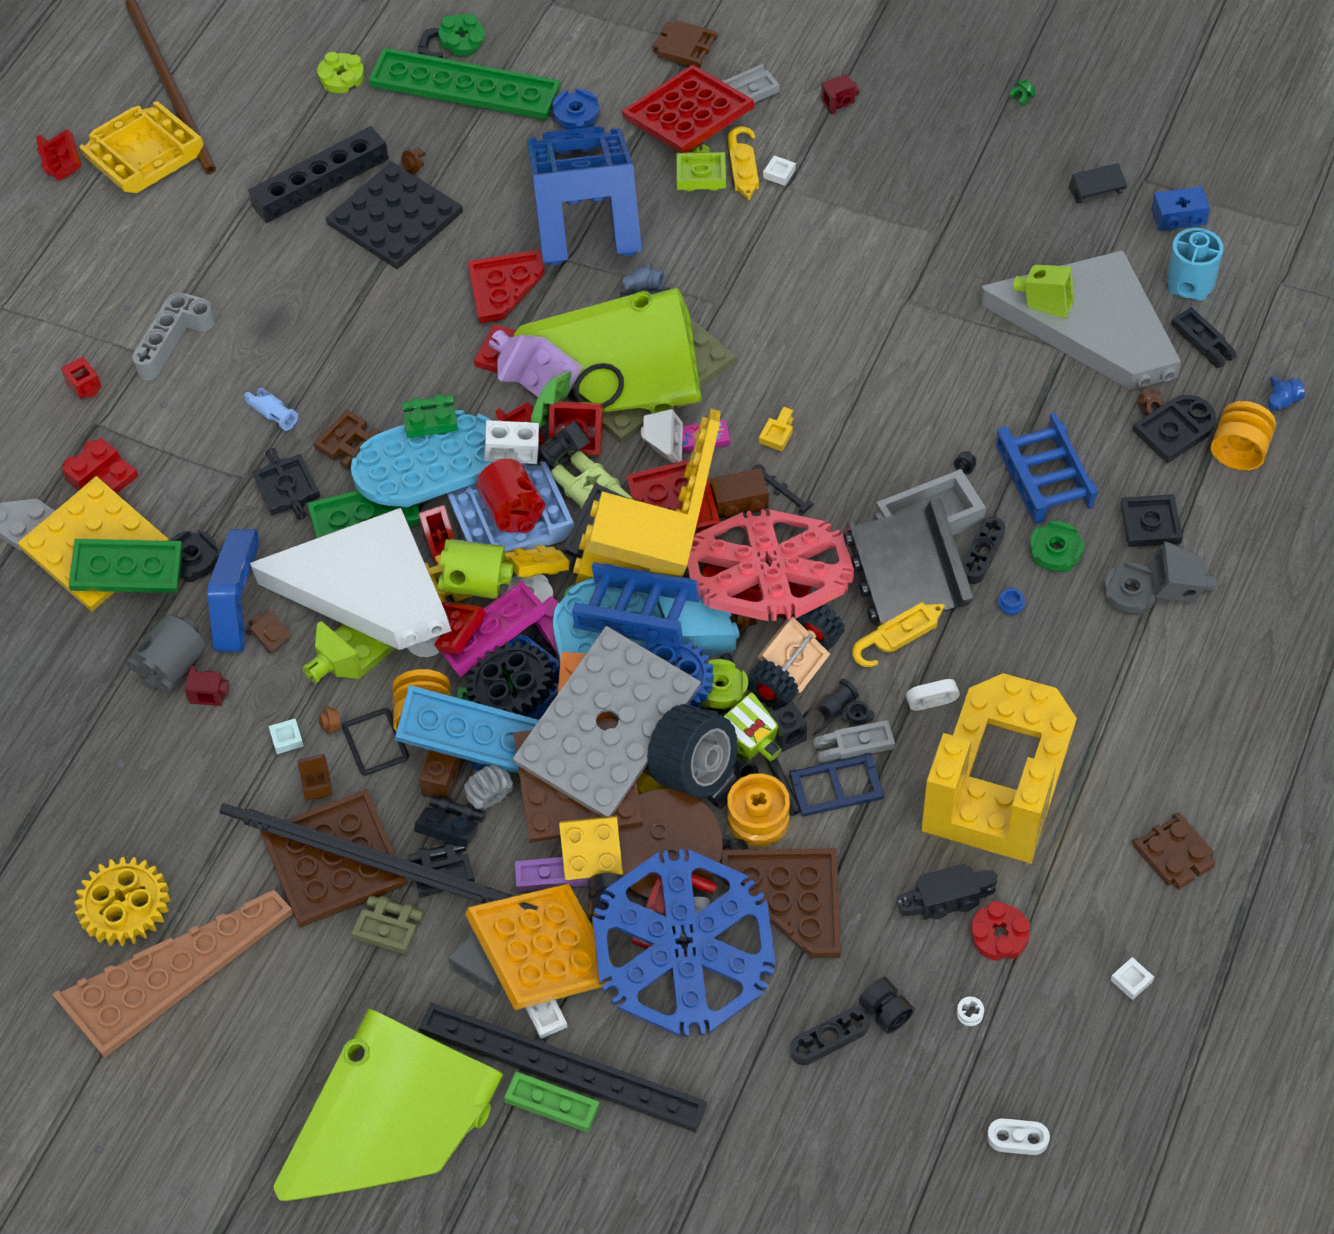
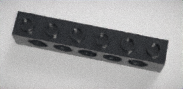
M369 126L248 189L251 205L266 223L279 218L285 213L300 207L302 204L321 196L323 193L388 160L386 142L372 126Z

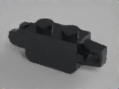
M966 864L923 874L917 879L915 889L897 896V907L902 917L922 914L924 920L930 918L941 919L947 916L948 913L956 911L967 912L979 905L980 898L988 897V895L991 896V894L996 892L998 874L991 869L973 873L972 868Z

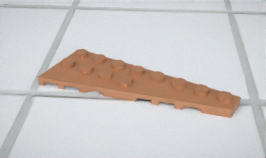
M272 890L244 903V907L230 914L224 915L223 913L216 916V920L198 928V926L189 929L190 932L174 940L171 937L133 955V958L116 967L111 965L105 968L103 973L88 980L83 978L77 981V985L62 992L57 990L52 995L103 1058H106L293 915V911L275 890Z

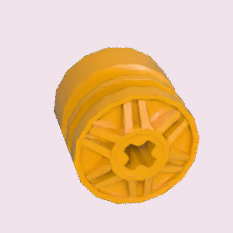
M1236 401L1228 404L1223 409L1212 441L1211 451L1213 456L1220 463L1236 470L1250 471L1259 468L1264 464L1269 443H1271L1275 431V417L1268 409L1253 402Z
M429 669L407 671L397 676L392 685L394 704L393 727L396 732L409 685L451 696L450 681L447 676Z

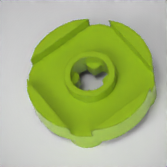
M327 53L317 69L319 82L323 84L324 89L332 93L349 92V88L354 85L356 88L360 86L365 77L361 58L358 55L347 53Z
M723 659L709 660V664H713L714 683H712V692L708 693L707 701H701L700 706L716 709L734 708L747 694L748 677L743 669L741 672L735 668L736 664ZM717 681H721L722 684L725 685V686H724V687H718V686H716Z

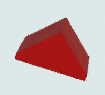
M444 505L418 513L422 535L434 563H436L435 557L441 555L442 550H444L446 539H455Z

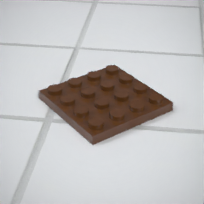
M618 717L596 720L598 727L605 731L610 728L614 729L619 722ZM532 730L513 733L516 753ZM518 766L529 843L561 838L560 821L601 817ZM636 782L612 815L617 816L618 829L643 826Z
M367 789L286 820L396 856ZM260 830L299 928L368 901L369 896L379 897L407 885L406 878Z

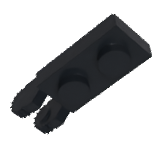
M1193 308L1187 309L1172 319L1171 325L1204 356H1207L1208 361L1216 368H1220L1225 364L1223 357L1230 361L1236 358V351L1225 340V337Z

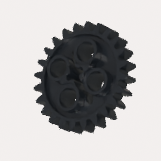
M517 641L512 648L509 642H507L505 649L501 650L497 645L495 646V653L492 654L486 651L487 658L485 660L478 658L479 667L471 666L470 669L473 675L466 677L469 684L465 685L468 692L466 695L470 702L525 716L526 710L535 712V704L544 705L541 697H550L548 688L554 687L552 679L555 678V675L552 671L554 668L545 652L541 653L538 646L532 649L530 643H527L522 648L520 641ZM503 665H506L510 673L511 680L518 694L517 698H514L510 690V685L502 669Z

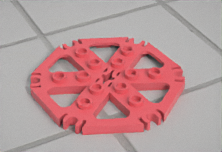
M764 509L761 510L760 516H753L751 511H747V518H744L743 512L694 535L686 567L688 577L698 581L700 598L703 597L704 605H709V608L768 621V614H771V620L776 621V615L785 614L787 620H790L792 612H794L796 619L845 594V591L848 590V583L853 582L854 568L843 539V533L840 535V530L831 532V524H826V521L768 509L769 516H766ZM782 522L794 527L808 528V530L778 544L773 525ZM740 526L746 531L749 546L717 540L714 537L728 532L733 527ZM833 548L836 549L839 562L836 564L807 560ZM698 562L729 569L712 577H704L700 574ZM788 581L821 589L805 597L797 598L792 596ZM759 584L763 600L751 602L733 598L732 596Z

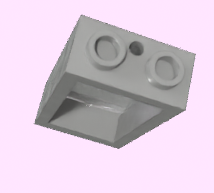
M960 469L876 502L874 520L923 508L928 505L930 500L941 498L952 535L980 525L985 519L986 507Z

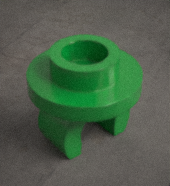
M1026 79L1023 82L1018 80L1016 84L1019 87L1013 88L1010 92V96L1013 99L1019 94H1023L1019 99V103L1022 106L1027 104L1029 96L1032 98L1036 96L1034 93L1036 88Z

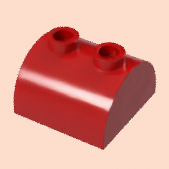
M558 401L555 404H549V439L576 420L591 440V442L578 451H582L585 455L601 454L604 431L603 403Z

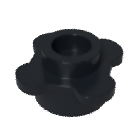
M854 701L848 706L847 710L841 713V718L855 727L872 721L874 719V712L869 710V707L864 702Z

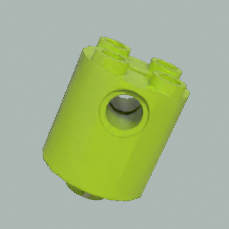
M446 539L445 548L442 550L440 566L443 567V572L439 577L438 591L498 599L501 584L511 585L513 564L505 562V546Z

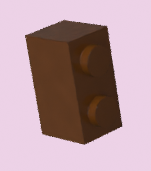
M761 468L710 478V487L719 518L733 517L741 512L747 513V511L759 512L762 509L769 508V492Z

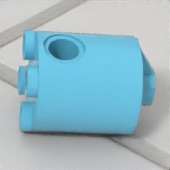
M1194 227L1185 229L1177 234L1173 240L1166 278L1170 293L1201 301L1206 299L1207 295L1213 291L1216 286L1223 255L1222 241L1214 232Z

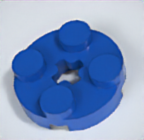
M575 89L576 92L569 94L568 90L560 93L553 101L554 122L567 129L589 127L594 124L599 117L600 110L598 100L592 92L584 89Z

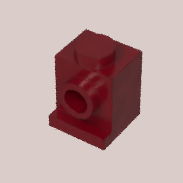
M847 74L821 83V100L831 115L836 114V109L855 103V96L859 95L858 85L856 82H852Z
M190 666L185 686L189 703L222 706L224 696L229 694V680L223 679L222 673L210 670L199 672L195 666Z

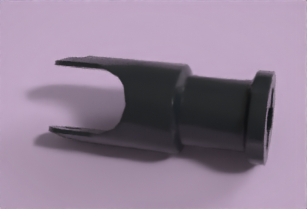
M841 679L836 689L830 694L826 693L802 715L805 718L813 710H818L823 714L824 722L813 735L818 734L840 715L843 707L849 701L856 700L859 697L857 689L850 681Z

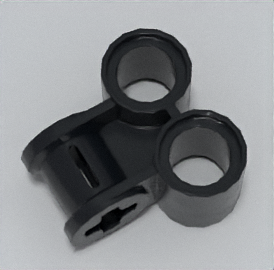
M575 420L539 446L538 451L550 468L554 469L591 442V440Z

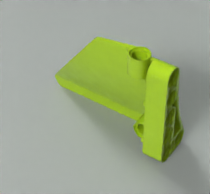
M678 287L654 294L641 291L626 297L527 323L518 327L514 333V337L519 335L545 337L583 366L580 374L588 367L601 363L611 364L618 368L624 377V388L620 397L613 404L604 408V412L644 408L654 414L671 409L674 411V406L680 408L702 401L691 319ZM609 369L594 370L582 379L579 386V394L590 403H604L616 393L619 379L616 373Z
M368 1008L353 1039L348 1041L343 1047L274 1184V1190L278 1199L281 1201L312 1198L400 1182L440 1172L466 1134L474 1127L480 1129L485 1124L491 1110L489 1102L503 1074ZM364 1049V1057L360 1061L355 1062L354 1056L357 1051Z

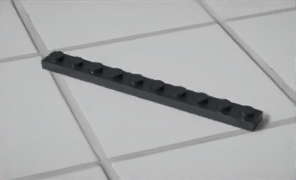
M432 1002L419 1026V1032L695 1133L707 1107V1101Z

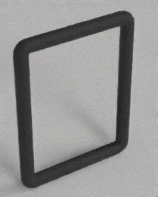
M382 708L346 721L342 725L362 775L372 774L402 763L409 758L404 743L397 741L403 755L402 757L366 770L364 769L348 726L385 713L393 733L396 735L393 727V716L388 708Z

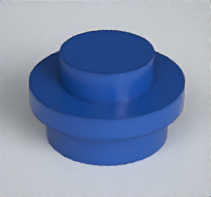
M1009 588L999 595L998 607L1002 612L1013 615L1020 613L1024 609L1025 598L1019 590Z

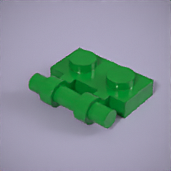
M436 394L433 398L420 399V397L412 398V401L402 402L403 412L414 411L404 414L407 439L458 431L455 406L444 407L454 405L453 395L443 396L442 394ZM436 407H437V409L422 411V409H429V408H436Z

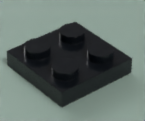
M1174 494L1121 498L1120 506L1128 547L1162 545L1164 542L1171 544L1182 543L1183 536Z

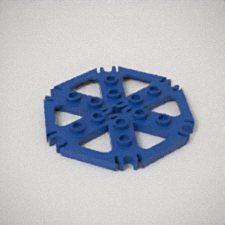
M679 849V859L676 861L670 860L668 850H665L662 856L663 863L660 862L658 852L604 890L606 894H602L600 897V901L605 902L608 905V909L600 910L595 908L594 915L596 917L592 916L599 985L603 981L611 979V981L604 984L602 991L606 992L610 988L616 989L618 995L611 1000V1003L615 1005L621 1002L622 998L625 999L616 1009L679 1037L681 1035L679 1024L683 1025L682 1031L685 1037L689 1036L690 1025H697L701 1036L704 1035L706 1030L704 1022H707L709 1033H711L764 994L763 991L758 989L766 990L768 986L767 983L760 980L759 976L761 974L772 976L774 970L771 967L775 968L776 966L767 900L760 905H756L761 902L764 894L760 893L757 896H751L748 892L755 882L753 880L748 881L743 887L741 884L748 880L750 876L688 849L686 852L688 861H684L685 853L683 849ZM695 869H703L727 880L730 888L727 893L696 914L691 873ZM650 873L658 874L661 877L665 916L629 901L626 897V890ZM747 915H751L758 922L761 949L757 954L752 955L715 938ZM690 925H692L693 933H690ZM614 928L652 946L624 966L614 967L609 961L607 932ZM681 928H683V935H685L686 940H691L692 942L687 946L686 957L684 956V949H682L681 944H676L675 942L680 939ZM702 968L742 985L743 991L741 995L718 1011L709 1009L706 1003ZM672 970L676 1012L672 1015H664L642 1005L638 1001V993Z

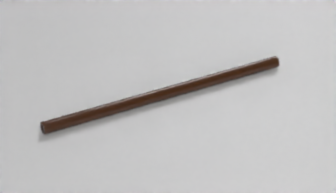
M127 0L125 5L179 119L201 137L136 0ZM204 144L197 157L205 173L212 174L216 171V167Z

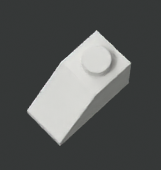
M671 409L645 415L644 427L641 428L643 440L669 462L676 463L682 461L683 422Z

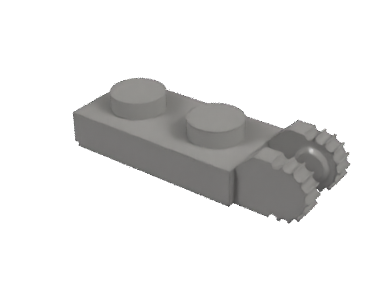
M887 720L835 730L834 733L824 734L813 739L816 749L829 748L834 744L837 746V748L819 752L817 758L823 764L835 762L839 758L842 760L862 756L867 753L872 754L895 749V741Z

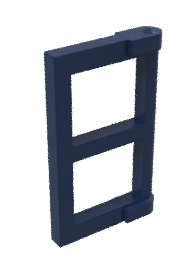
M871 753L789 771V778L802 817L884 799ZM864 764L873 792L845 798L836 770ZM828 772L837 800L808 806L800 778Z

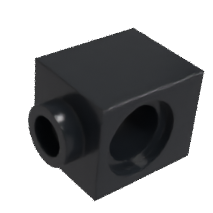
M794 702L770 713L778 725L774 740L782 752L807 741V722Z

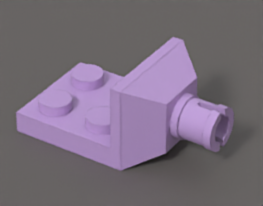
M498 330L492 335V338L498 342L489 341V346L500 353L497 360L498 379L506 382H519L537 397H539L551 378L566 370L572 371L569 386L570 392L583 368L582 365L545 337L519 335L510 338L504 331Z

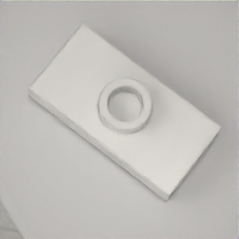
M556 1000L525 1007L540 1039L567 1028V1022Z

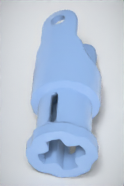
M258 388V396H254L250 392L245 393L244 399L247 404L267 419L276 421L284 431L292 429L296 424L298 413L293 409L285 407L283 402L263 388Z

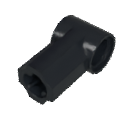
M736 755L735 765L725 784L717 792L706 797L707 800L715 807L722 809L728 803L727 796L731 787L742 777L750 774H759L758 766L754 762Z

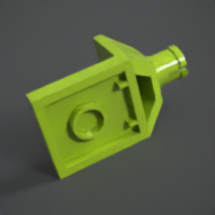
M702 144V151L699 150V145H697L691 152L678 153L677 190L694 191L695 189H709L715 191L726 189L725 152H710L709 147Z
M320 621L317 624L315 640L317 655L308 664H305L302 670L308 679H311L315 684L330 672L336 677L360 679L396 648L345 624L333 632Z

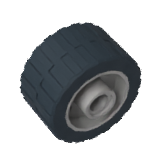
M681 704L680 706L672 707L656 724L648 744L647 762L652 778L663 786L695 798H706L714 794L725 784L736 762L738 739L734 725L724 716L692 705Z

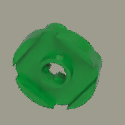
M456 14L442 18L438 32V40L442 48L446 50L447 47L453 51L452 54L457 56L475 54L478 48L483 45L485 36L484 28L477 21V17L474 14ZM457 33H464L465 37H461Z
M1061 521L1048 522L1047 526L1042 528L1039 526L1031 535L1029 549L1032 555V562L1048 570L1069 572L1082 558L1084 540L1077 534L1078 530L1074 526ZM1055 543H1060L1062 549H1053L1050 545L1054 546Z

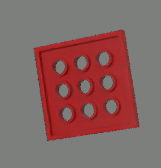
M691 65L623 109L622 115L625 120L677 152L686 153L755 108L752 98L700 68Z

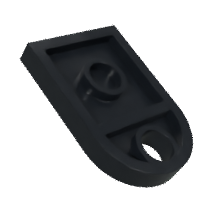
M1182 395L1173 398L1134 423L1132 431L1166 463H1169L1212 433L1216 421V413L1211 404L1203 398L1194 395ZM1199 409L1202 410L1205 414L1196 415L1192 411Z

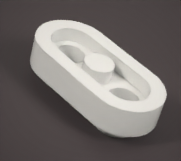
M997 1119L989 1126L987 1140L989 1145L999 1152L1039 1155L1047 1149L1050 1134L1048 1129L1039 1122ZM1000 1134H1004L1007 1136L1008 1139L1006 1141H1001L997 1138V1136ZM1034 1137L1039 1142L1032 1144L1028 1141V1138Z

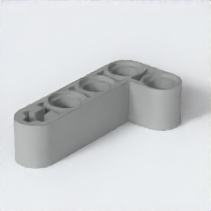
M181 292L169 295L133 354L134 365L140 379L149 381L155 379L160 374L186 328L202 332L213 328L215 319L208 300Z

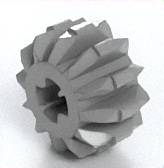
M485 766L482 770L477 771L475 775L470 776L469 781L465 783L464 791L467 795L466 797L476 809L485 810L488 807L492 808L495 804L500 803L502 799L507 798L508 793L512 791L513 782L510 779L511 776L507 770H503L499 766Z

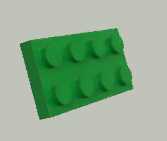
M358 490L307 503L316 538L401 508L409 527L420 525L417 504H413L410 507L382 505L365 498Z
M74 539L69 589L70 591L178 593L183 550L182 541Z

